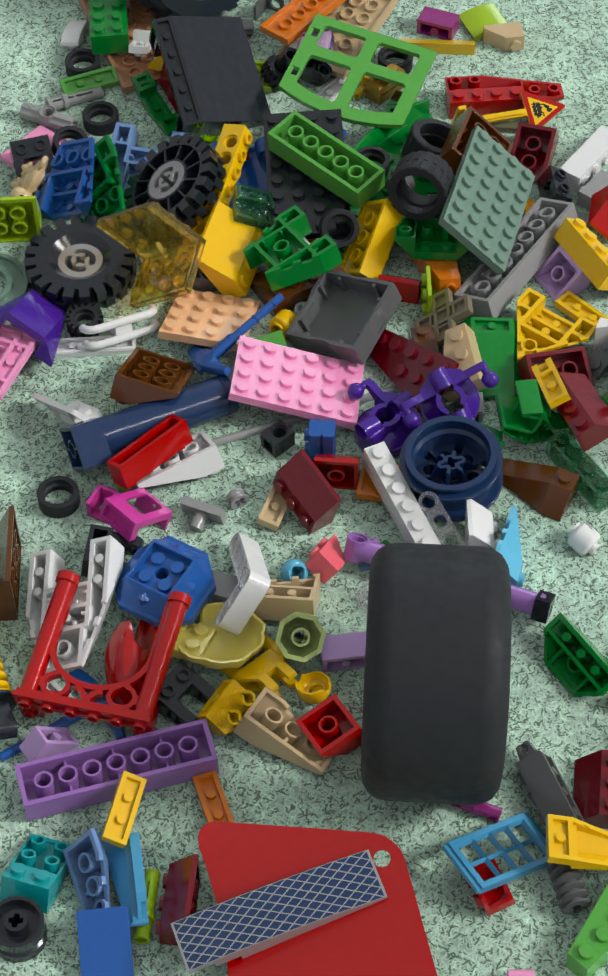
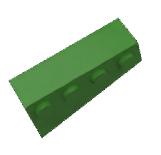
M608 884L568 951L565 966L576 976H593L608 961Z

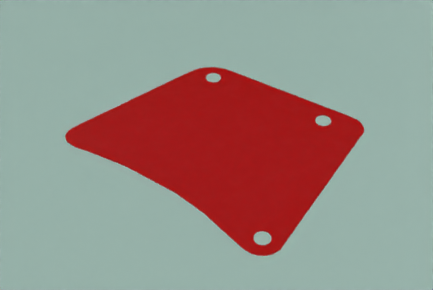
M219 821L209 822L200 829L198 835L199 849L206 865L217 904L365 850H369L373 862L375 853L380 850L387 851L391 856L390 863L387 866L379 867L375 864L388 898L244 959L240 956L228 961V976H437L405 858L400 848L386 836L359 831Z

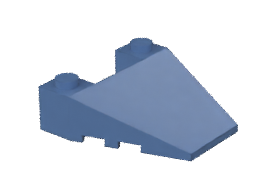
M116 122L112 142L117 151L124 195L125 189L131 187L127 184L130 175L139 174L134 168L140 161L145 164L148 162L145 155L151 149L136 147L139 135L135 125ZM172 131L171 137L178 134L183 137L184 133Z

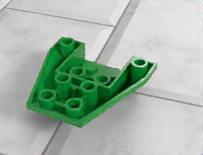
M441 214L428 221H415L404 217L395 229L394 241L414 259L458 260L469 250L438 224Z
M469 317L457 324L465 323L474 331L482 361H485L490 371L498 375L499 382L494 388H486L479 391L483 392V398L495 399L494 395L497 393L515 396V381L521 380L517 365L519 361L517 360V321L513 318Z

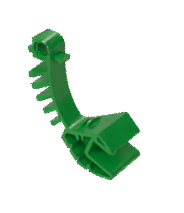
M537 379L515 381L517 397L502 393L494 395L500 428L508 437L525 444L552 440L559 431H564L565 439H570L569 428L560 415L550 408ZM607 392L606 394H604L603 396H601V398L603 399V401L605 402V404L608 406V392Z

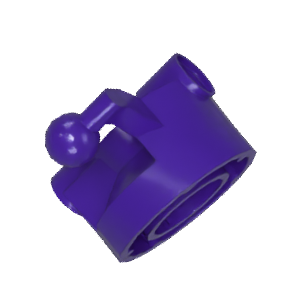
M484 360L464 371L461 369H446L445 366L436 369L427 375L428 378L422 386L420 394L399 404L405 415L403 417L404 425L409 429H415L419 426L420 416L410 409L417 404L425 421L441 416H449V409L442 405V396L438 394L448 387L452 388L451 391L459 395L461 400L460 406L462 407L461 410L451 415L475 420L479 411L480 397L477 387L470 380V377L481 371L483 373L481 378L482 384L487 388H494L499 382L498 375L489 370Z
M370 378L360 384H350L347 390L350 398L360 399L364 395V390L367 389L374 399L375 405L358 417L357 424L354 426L356 444L364 452V448L384 441L393 458L400 456L404 441L415 429H409L404 425L403 417L405 415L399 404L413 396L408 391H403L400 394L383 392ZM415 406L410 408L412 412H416Z

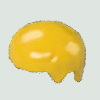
M312 671L307 674L302 673L300 680L294 682L298 697L305 703L315 705L325 701L333 687L329 676L320 671Z

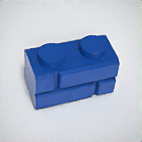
M311 419L309 421V428L304 429V441H308L305 442L304 451L309 455L313 463L316 454H336V422L334 420L321 421L319 419Z

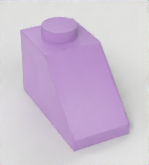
M34 726L19 748L25 755V759L29 762L69 752L80 744L69 728Z

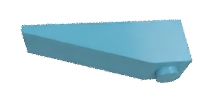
M512 505L506 519L505 528L501 532V539L498 540L495 550L502 554L508 564L511 585L523 587L525 574L522 573L523 563L516 506Z

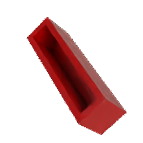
M174 414L169 415L106 461L114 483L129 489L146 475L151 474L158 466L167 462L177 452L183 450L193 441L186 420Z

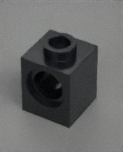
M281 419L261 432V446L275 458L295 445L294 429L290 425H286Z

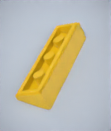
M400 39L437 51V54L474 55L475 41Z

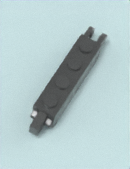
M528 740L516 747L520 760L516 763L520 771L518 776L522 783L527 785L530 791L528 796L532 803L538 807L540 811L538 816L541 822L546 826L545 819L547 814L574 817L585 822L553 758L547 756L542 751H537Z

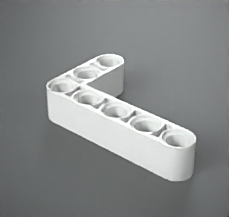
M239 532L232 537L229 544V553L238 584L221 608L215 621L216 626L236 636L240 634L267 593L271 583L259 543Z

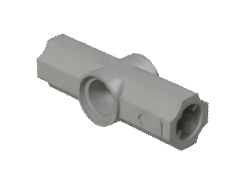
M24 102L19 112L20 118L41 124L49 130H58L64 126L77 127L78 118L56 112V108L52 105L40 107Z

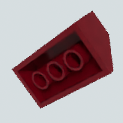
M558 372L571 400L555 407V409L581 448L586 452L608 438V406L585 374Z

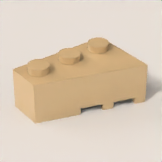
M462 323L445 331L443 355L458 362L459 366L457 369L464 371L482 361L475 333L469 326ZM481 371L470 377L478 392L487 388L482 384L481 378L483 373ZM448 387L445 389L442 396L446 400L454 402L460 399L456 392L451 391L452 388Z
M320 573L313 574V578L299 579V576H293L291 581L277 582V579H271L270 587L254 611V614L261 620H275L279 622L296 611L316 616L321 597Z

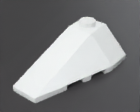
M201 430L191 435L193 441L183 450L177 452L167 462L154 469L151 474L138 481L136 486L138 488H145L206 477L218 473L225 465L216 444Z

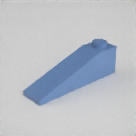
M90 828L63 850L82 910L111 907L108 859L95 828Z

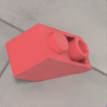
M335 535L328 540L324 537L307 555L310 559L305 566L313 574L320 573V582L323 585L330 580L346 563L338 538Z

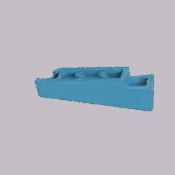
M103 830L100 831V833H99V837H100V838H101V835H102ZM139 832L130 833L124 849L102 841L120 904L129 908L130 927L149 925Z

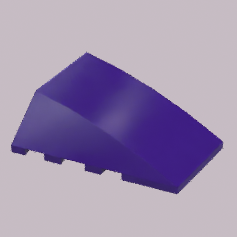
M31 290L1 305L0 328L8 320L41 343L34 356L52 367L64 327L66 312L35 290Z

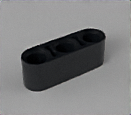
M287 47L276 59V66L279 70L286 72L297 49ZM312 58L309 59L299 79L320 87L329 79L333 70L326 62ZM293 69L291 72V74L297 75L298 71L295 69Z

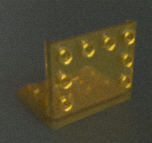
M154 201L98 219L96 226L143 260L134 290L131 293L129 306L138 309L149 304L191 294L206 243L203 237Z

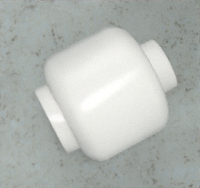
M578 522L567 533L569 537L567 540L568 545L580 556H584L587 553L593 555L600 548L598 542L601 539V535L589 523L581 524Z

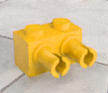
M234 679L223 680L197 714V718L199 720L206 718L209 729L215 735L230 734L236 725L239 724L237 721H241L242 715L253 705L251 702L256 701L255 694L252 691H246Z

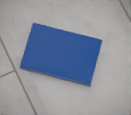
M128 906L76 911L81 976H134Z

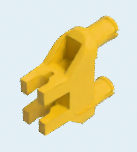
M265 632V640L262 647L265 652L243 668L219 669L227 677L237 681L246 691L249 690L253 693H261L266 686L281 697L280 693L276 691L279 689V685L276 682L280 680L287 687L293 689L295 687L294 682L297 681L294 678L297 676L296 671L287 664V658L284 657L277 643Z

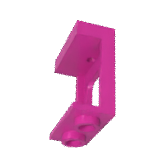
M138 488L105 498L99 517L130 542L136 539L141 527L155 523L161 529L166 530L173 512L147 490ZM137 498L134 506L142 513H139L126 501Z

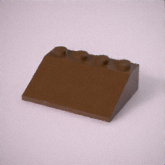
M472 106L455 119L439 155L452 168L454 176L458 170L471 131L477 125L482 130H485L497 143H500L509 154L513 147V144Z
M340 264L335 268L331 269L335 271L345 272V270L341 267ZM268 268L254 275L250 288L263 305L268 303L278 293L282 294L284 300L269 312L273 317L283 309L294 311L297 303L307 302L311 290L320 275L272 292L264 273L269 270Z
M136 347L116 372L109 398L115 399L120 404H136L177 398L196 369L193 367V364Z
M14 506L8 507L0 521V621L18 620L22 545Z

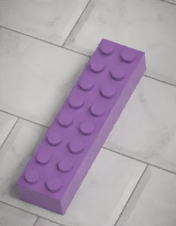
M206 718L14 765L27 821L112 801L120 776L124 770L147 779L143 793L192 781L193 776L216 770V773L219 774L218 757Z

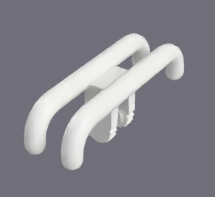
M149 304L148 310L128 316H118V319H108L105 323L94 326L80 325L79 330L84 334H97L109 331L114 335L99 341L91 342L84 340L82 346L88 350H98L156 332L160 328V323L156 319L151 320V325L136 330L132 329V323L153 317L158 311L157 306Z

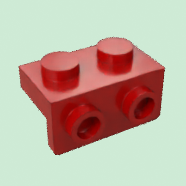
M491 859L490 861L497 868L500 874H502L495 859ZM485 863L473 867L483 881L495 877ZM507 884L482 894L473 895L478 908H484L487 916L516 904Z

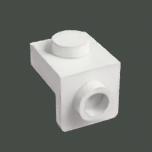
M133 30V41L129 44L128 53H134V56L142 57L150 52V30Z

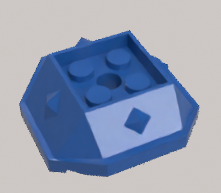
M166 536L162 539H153L149 544L138 548L122 570L115 593L120 610L158 628L171 591H181L192 598L190 608L186 611L182 626L193 624L217 589L208 553L176 538Z

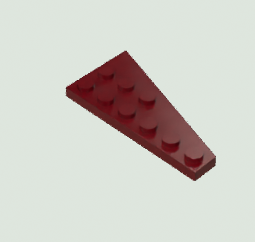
M384 329L369 355L401 392L408 391L413 397L420 394V390L429 373L443 366L446 369H457L459 363L386 329ZM445 389L440 391L438 394L442 396ZM417 404L415 408L420 413V409Z

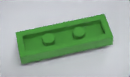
M114 65L60 79L59 84L62 92L68 95L101 86L102 89L119 85V78Z

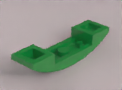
M146 71L131 77L134 89L148 115L165 135H172V131H176L177 114H172L157 91V84L149 72Z

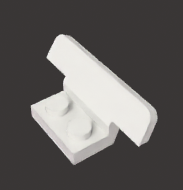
M35 392L32 395L34 400L45 405L58 419L70 425L102 416L100 409L78 400L72 401L66 406Z

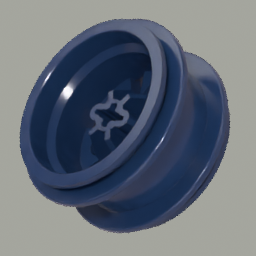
M452 415L433 418L413 430L402 445L399 457L401 473L425 516L445 522L465 521L466 500L472 499L486 509L490 508L497 500L503 485L502 448L495 435L479 422L467 417Z

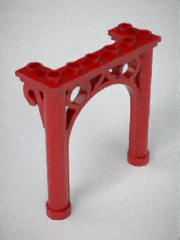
M59 570L55 579L56 586L21 686L11 693L23 716L30 719H35L36 717L44 718L45 713L58 712L63 713V715L69 718H76L78 716L94 723L103 721L114 727L127 726L131 728L134 736L156 731L155 724L159 710L157 701L185 613L190 608L192 598L181 591H171L169 593L149 658L139 672L122 682L114 684H90L68 674L58 661L57 646L80 582V576L69 570ZM51 658L56 670L46 673ZM62 678L66 682L64 689L55 692L47 689L48 683L52 680ZM143 681L140 694L137 695L133 687ZM72 686L75 693L81 696V699L67 697L72 691ZM123 691L128 692L132 696V700L126 705L113 702L114 696ZM104 694H106L108 705L94 702L97 699L104 698Z

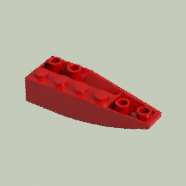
M485 75L445 77L444 79L445 101L449 119H453L458 106L466 105V108L472 106L480 115L524 109L520 95L521 91L556 102L564 99L560 83Z

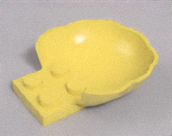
M213 602L206 604L200 612L199 623L181 626L172 657L197 663L210 669L239 668L261 651L265 640V623L253 613L243 630L236 636L215 625L217 615L225 603Z

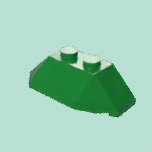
M560 612L543 628L545 636V665L573 697L604 696L608 692L607 659L586 635Z

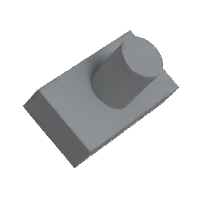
M184 495L180 501L183 512L194 515L189 525V528L201 532L207 519L223 525L227 519L223 508Z

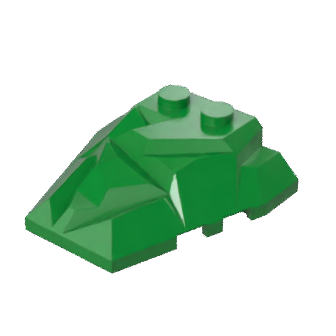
M105 135L95 144L96 156L94 161L92 204L88 215L97 216L98 224L103 218L113 222L126 211L117 151L110 136ZM86 217L80 218L85 223Z

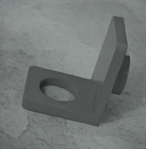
M257 0L254 5V20L257 21L267 8L278 12L284 7V0H275L279 3L280 8L274 7L272 0Z

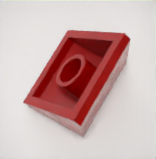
M386 274L379 275L378 280L395 284L402 297L400 302L419 304L421 288L424 287L421 280Z

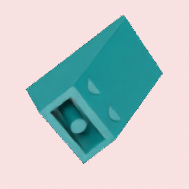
M31 833L1 875L0 900L2 901L13 896L31 898L40 905L43 913L47 914L56 901L69 871L63 850L71 844Z

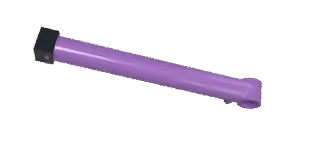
M352 532L347 535L343 557L352 563L365 562L371 564L372 557L378 549L385 545L379 543L377 537L370 540L368 536L362 533ZM511 585L512 609L531 615V620L546 624L551 616L556 594L540 590L537 593Z

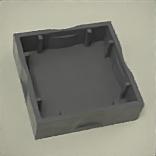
M330 270L320 275L311 290L307 302L299 310L286 335L296 349L364 365L402 297L393 282L374 278H361L349 273Z

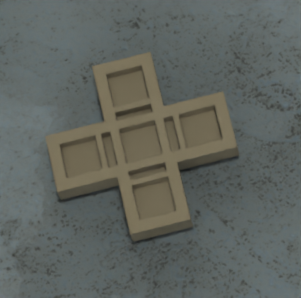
M448 287L432 295V312L415 320V328L431 325L437 345L439 347L444 346L445 331L455 327L457 322L473 314L472 298L465 294L453 301L452 291Z

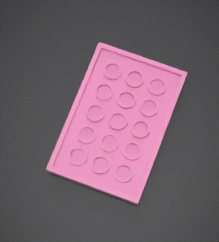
M240 335L228 400L307 419L334 420L336 426L355 430L354 426L358 421L360 399L350 398L347 390L352 383H362L364 365Z

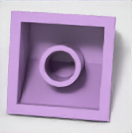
M560 245L533 275L554 301L568 290L573 294L582 292L591 283Z

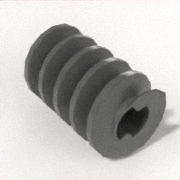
M549 863L547 871L550 874V880L553 883L556 899L559 901V908L564 914H574L588 908L592 901L590 898H586L589 892L587 889H583L586 883L584 880H580L583 877L582 872L578 871L579 869H571L570 865Z

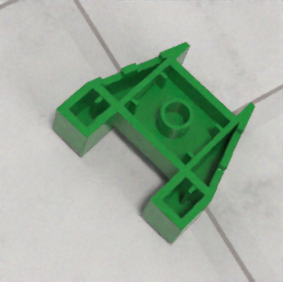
M297 205L279 214L274 219L275 223L270 228L266 227L262 231L263 235L256 242L252 241L243 250L251 270L261 263H264L269 268L264 273L272 292L324 274L343 262L337 244L327 234L311 244H308L303 239L312 233L306 214Z

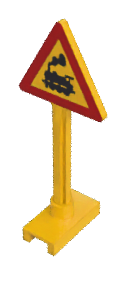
M521 91L520 95L524 109L482 116L489 123L526 117L529 124L544 126L565 108V105L526 91ZM466 105L458 106L450 125H453L455 119L467 109Z

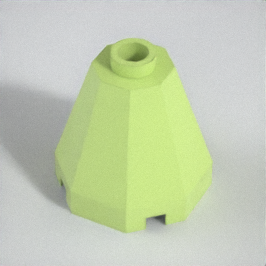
M296 611L279 622L275 642L285 658L305 663L322 652L326 632L315 615ZM299 630L303 631L301 637H295V633H298Z

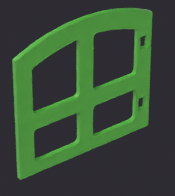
M316 14L280 81L278 89L293 100L314 111L341 109L342 121L379 128H403L437 56V51ZM327 29L365 41L357 57L336 52L317 44L323 32ZM313 31L318 32L317 37L311 36ZM379 46L418 58L411 74L374 64L371 60ZM313 58L350 70L335 101H329L297 83L309 59ZM293 69L298 71L297 75L291 74ZM364 76H370L404 87L393 112H375L349 107Z

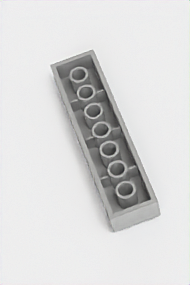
M540 197L521 219L505 272L499 276L482 262L454 294L455 300L468 294L472 298L473 314L470 315L471 317L497 318L560 245L554 236L566 218H578L575 204Z

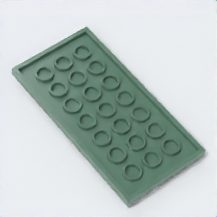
M477 125L471 131L438 224L500 276L505 272L535 176L531 170L525 168L515 156L509 154L500 143H497L485 130H482Z

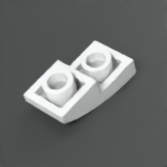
M88 20L70 21L63 32L61 46H67L69 49L79 47L84 41L83 33L89 28Z

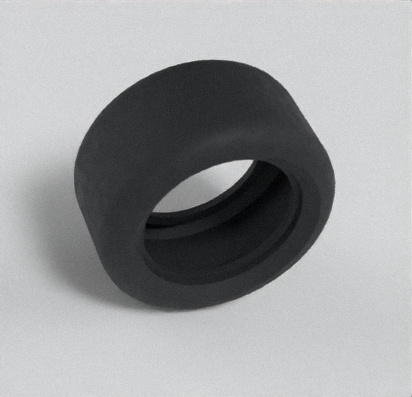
M391 543L378 549L372 557L369 573L361 778L367 792L376 799L395 802L479 805L491 800L500 788L505 762L509 714L512 600L509 567L502 554L495 549L484 546Z

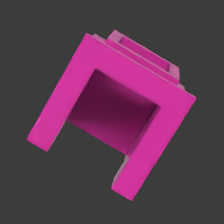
M99 484L86 501L87 516L106 523L99 517L101 511L99 507L104 503L105 498L118 495L119 492L111 487Z

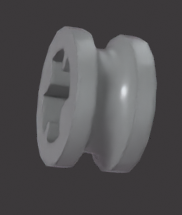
M235 488L226 496L227 502L234 510L245 506L249 501L242 488Z

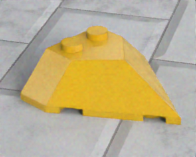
M528 287L517 299V360H520L525 354L553 351L588 341L595 333L597 324L583 316L575 323H572L544 308L546 296Z

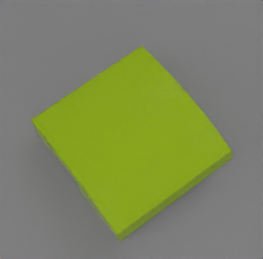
M493 3L479 5L459 14L461 22L475 41L483 38V26L507 23Z

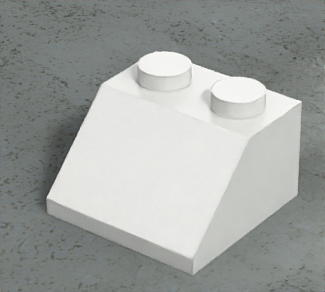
M472 499L466 500L464 522L466 546H484L496 549L498 540H494V535H497L498 527L497 521H493L492 512Z

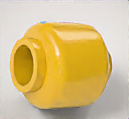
M287 309L279 311L269 321L270 333L282 330L284 339L287 340L286 332L295 319L296 314Z

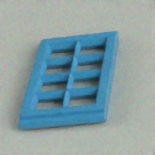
M527 812L461 836L442 846V850L476 895L543 869L549 864L547 863L546 835ZM521 825L531 839L520 843L510 828ZM504 831L514 846L503 849L493 835ZM488 838L498 852L487 856L477 844V841ZM534 842L545 857L534 860L524 846ZM471 845L481 859L470 863L459 848ZM518 849L528 864L517 867L507 853ZM502 856L512 870L500 874L490 860ZM485 863L495 877L483 881L473 867Z

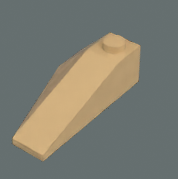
M265 686L233 732L254 747L322 775L333 757H321L295 722L297 719L290 712L288 703Z

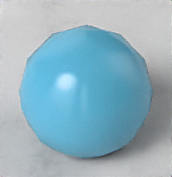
M299 559L286 561L280 571L283 582L291 581L293 576H299V579H307L309 575V570L305 563Z

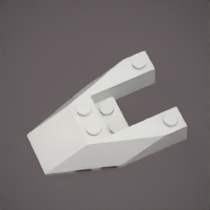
M111 535L90 540L87 581L79 582L57 646L58 661L65 671L84 667L98 637L120 578L124 562V547ZM52 549L31 553L25 615L30 623L31 630L29 631L34 644L36 643L56 586L55 579L59 570H64L65 560ZM51 658L46 673L56 670Z

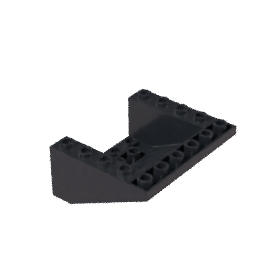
M167 16L152 20L149 43L153 56H162L179 111L175 125L177 132L191 133L193 136L196 134L203 139L220 136L224 124L246 125L248 129L263 125V114H271L241 17Z

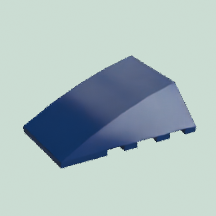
M93 137L60 144L50 164L52 167L50 173L45 174L41 190H37L34 195L37 198L42 218L55 221L61 218L70 220V216L80 215V218L88 215L92 204L95 139Z

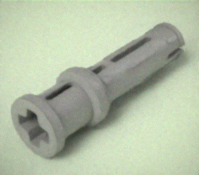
M101 86L68 95L61 93L57 97H45V105L54 106L56 111L60 109L68 110L70 106L102 99L104 94Z

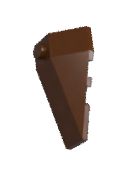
M503 458V486L517 494L518 498L523 502L526 501L537 513L560 522L578 492L580 475L560 467Z

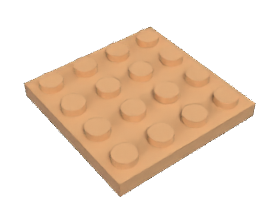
M191 288L180 289L158 331V338L215 347L227 335L237 330L260 310L261 301L252 298H238L232 295L215 294L210 291H196ZM250 330L247 331L243 336L248 337ZM238 341L229 350L237 351Z

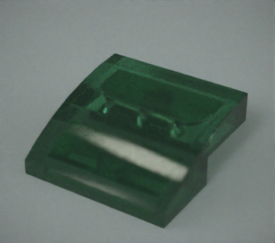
M235 183L233 189L234 221L261 229L270 228L274 224L271 213L275 206L272 193Z

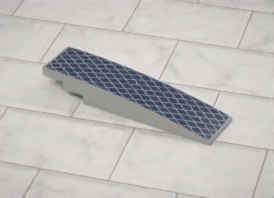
M365 850L224 901L171 923V927L186 970L189 974H192L213 964L217 967L240 956L244 959L388 898L371 854L369 850Z

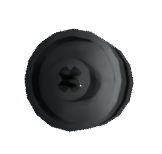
M24 896L8 897L0 901V957L13 963L26 962L35 958L44 949L48 939L45 917L40 905L31 898Z

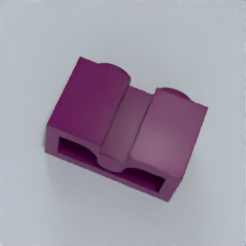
M425 6L417 19V33L427 36L433 34L437 35L439 39L453 40L459 29L460 15Z

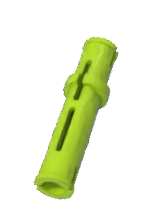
M147 869L145 871L149 925L136 926L133 937L134 942L142 945L150 942L151 927L156 919L154 910L161 877L160 871L156 869Z

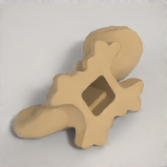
M43 156L35 165L32 162L21 165V177H17L16 181L10 182L13 187L10 197L34 196L37 190H41L49 160L48 156Z

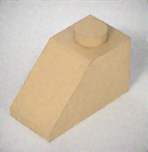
M520 22L483 26V42L505 52L524 49L525 35Z

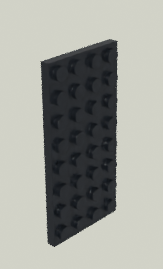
M341 109L298 112L344 142ZM292 112L263 114L270 227L275 223L274 219L279 214L297 205L306 214L312 233L304 238H320L319 222L324 213L332 208H342L351 212L350 204L269 150L267 133ZM335 216L328 222L327 232L331 237L348 236L350 233V222L344 216Z

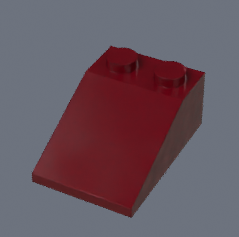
M519 122L511 155L515 156L525 168L531 170L535 176L533 183H537L536 181L553 161L559 140L557 128Z

